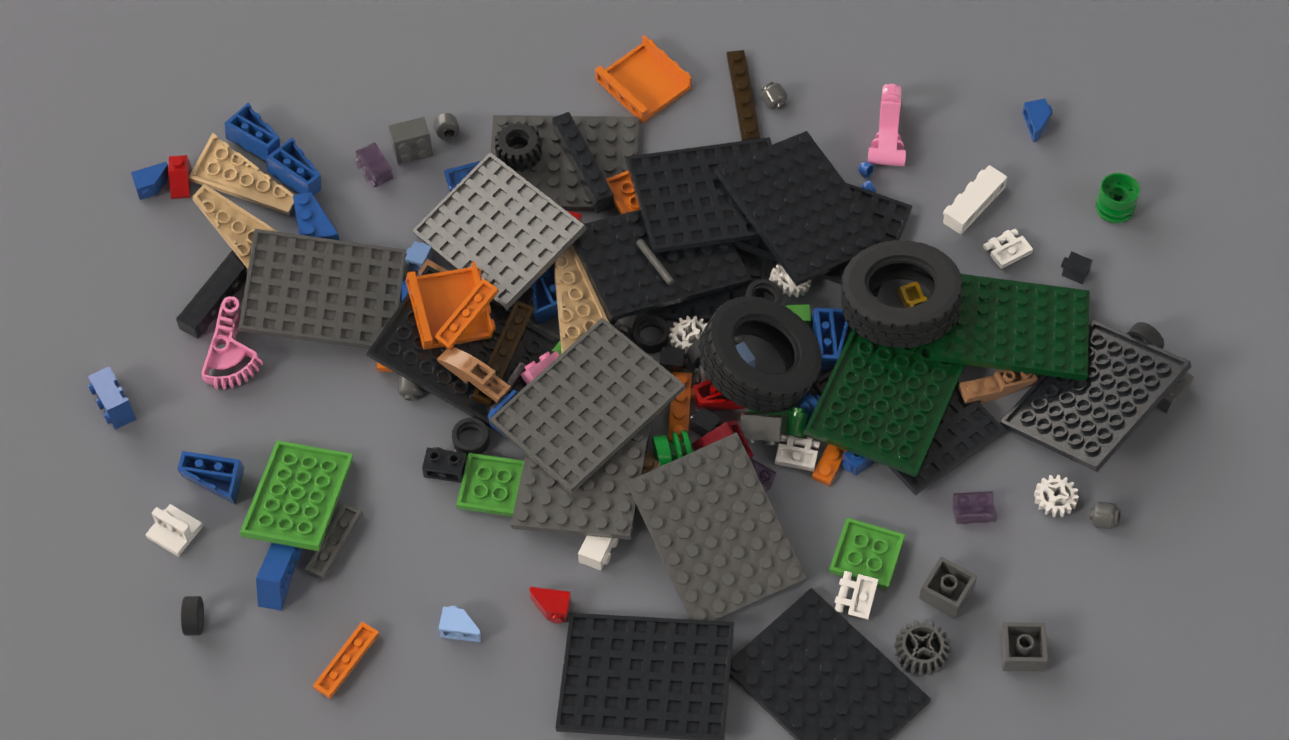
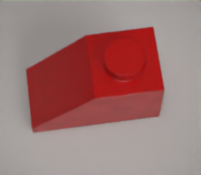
M188 155L169 156L168 174L171 199L190 198L191 181L188 177L191 174V165Z
M530 587V599L547 620L557 624L568 622L571 592Z

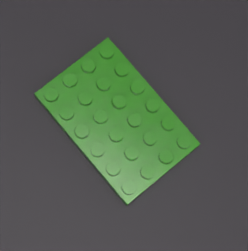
M277 440L240 530V536L319 551L353 462V454Z

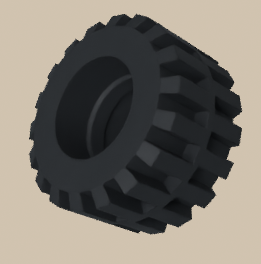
M511 122L509 126L504 125L502 130H499L495 136L496 157L515 172L517 170L524 172V169H532V166H536L538 164L537 161L541 160L542 155L539 131L535 130L533 125L528 126L526 122L524 124H521V122L513 124ZM515 145H525V147L521 149L511 148Z

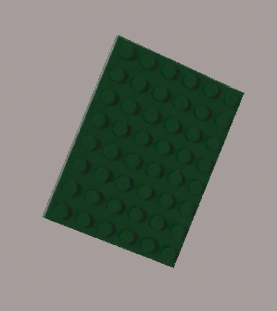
M961 274L963 287L960 316L951 330L941 338L930 343L929 360L1086 381L1088 376L1090 290Z
M852 329L807 424L804 435L917 477L965 365L929 360L930 343L910 348L888 347L871 342Z

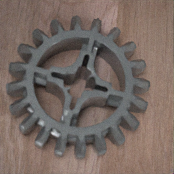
M916 620L914 626L908 623L906 629L902 628L900 630V634L896 636L897 642L894 643V648L896 649L895 656L899 657L898 662L904 663V670L910 667L911 673L918 670L921 676L923 671L930 675L931 669L937 673L939 667L943 668L945 666V661L949 660L948 654L951 652V648L949 647L950 640L946 639V632L940 633V626L934 628L933 622L930 623V626L926 625L925 620L919 625ZM933 641L937 644L939 648L938 654L934 651L935 649L932 647ZM907 642L911 644L910 647L913 649L912 655L906 648Z

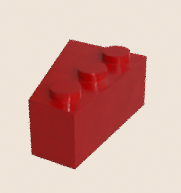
M709 380L692 386L691 396L697 410L702 406L709 411L746 409L723 396Z

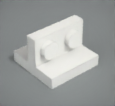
M170 504L163 511L157 507L153 510L151 514L155 523L145 535L147 539L179 557L201 530L203 524Z

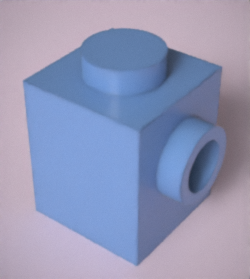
M414 241L412 246L406 251L405 262L407 269L418 273L427 259L432 260V247L426 243Z

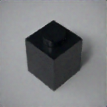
M1071 251L1069 257H1065L1062 261V276L1083 285L1090 272L1093 260Z
M662 347L659 364L672 375L673 372H683L688 367V357H685V349Z
M703 406L690 417L691 430L701 437L721 425V418Z

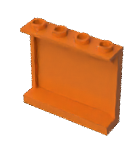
M645 35L642 36V44L606 69L602 66L595 69V80L635 117H639V121L642 124L692 89L691 75L681 69L676 61L671 60L664 50H660L654 41L648 39Z
M475 261L468 268L416 276L415 271L407 272L406 284L423 350L443 347L442 344L435 340L434 336L482 278L481 270L477 268ZM490 304L487 305L456 344L492 338L495 322L489 315L491 313Z

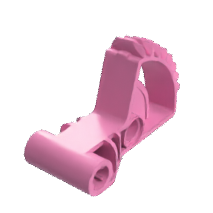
M885 84L883 86L879 132L876 134L868 151V162L872 164L905 166L906 150H904V144L901 141L900 134H898L901 106L900 85Z
M231 296L226 297L221 304L215 333L202 369L203 381L206 384L214 385L216 390L219 389V386L226 390V385H230L233 389L235 383L241 386V380L247 382V376L253 378V371L259 372L258 366H263V361L258 357L257 352L235 340L239 330L241 308L237 298ZM221 344H225V345H226V346H225L224 348H222V349L217 348V347H218L219 345H221ZM244 355L252 359L247 366L234 374L222 377L209 376L211 368L217 370L229 369L237 365Z

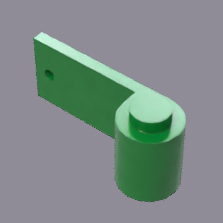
M793 407V410H782V412L776 413L749 410L751 413L782 415L780 433L805 437L804 432L807 427L808 413L804 412L805 408Z

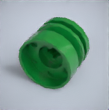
M1112 173L1105 176L1101 181L1095 208L1097 214L1102 219L1111 223H1124L1130 220L1134 215L1139 197L1140 187L1138 182L1133 177L1123 173Z
M686 430L680 431L681 440H679L677 433L673 432L672 442L668 441L666 434L652 436L654 457L659 462L660 467L694 452L692 442Z

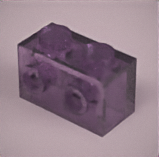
M375 142L355 151L357 157L355 163L359 170L362 169L364 171L363 176L367 183L370 182L375 188L394 179L391 166Z

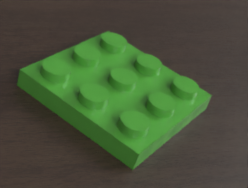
M469 453L456 504L457 509L513 517L524 461Z
M847 517L829 568V573L843 577L844 571L851 572V580L857 581L858 574L878 579V588L888 590L905 534Z

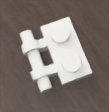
M1017 229L1007 230L1001 236L993 237L983 244L985 251L993 249L990 256L1000 269L1033 252V248L1023 236L1015 238V236L1019 235Z
M781 434L780 442L787 443V445H778L775 465L814 472L818 451L811 450V448L819 449L820 441H815L810 437L805 439ZM793 445H799V446H805V447H804V448H800V447H794Z
M844 571L843 579H840L839 583L841 585L838 597L836 596L834 602L836 603L835 610L842 613L844 605L849 606L848 615L869 620L878 579L858 574L857 581L854 582L851 581L852 573ZM849 588H854L852 600L846 599Z

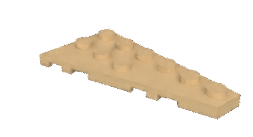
M212 133L188 177L189 180L200 185L206 184L214 190L290 216L295 207L293 194L282 185L273 181L269 175L264 174L256 165L239 152L234 151L230 148V145L221 141L217 135Z
M203 184L193 195L194 203L247 269L249 267L254 229L278 232L206 184Z
M573 245L554 262L562 353L602 317L609 322Z

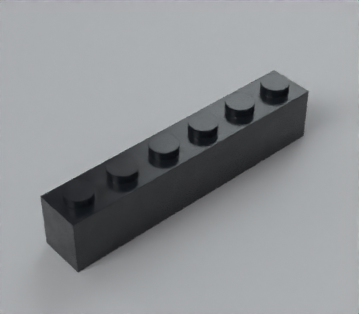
M570 112L553 117V131L596 213L598 214L613 208L614 194Z
M233 250L176 318L179 329L197 339L207 331L210 323L218 317L223 300L226 297H232L235 292H238L247 279L248 269Z

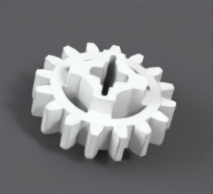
M779 264L776 265V268L773 267L769 278L770 281L779 286L782 295L788 294L789 297L794 295L796 298L799 297V294L804 296L805 292L809 291L812 281L810 280L796 286L784 268Z
M687 316L686 320L679 318L680 323H673L674 328L669 329L671 347L685 349L686 354L693 342L700 338L708 323L704 324V319L698 321L697 316L693 319Z
M1049 475L1048 480L1042 478L1041 483H1037L1034 492L1036 497L1035 504H1039L1038 509H1045V515L1051 512L1053 517L1056 516V513H1059L1061 517L1064 516L1065 512L1070 514L1071 510L1076 508V502H1078L1079 498L1077 495L1078 489L1073 488L1074 482L1067 483L1068 478L1065 477L1061 480L1060 475H1057L1056 479H1053L1052 475Z

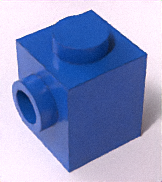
M849 451L843 453L842 465L847 472H852L855 476L873 463L872 460Z

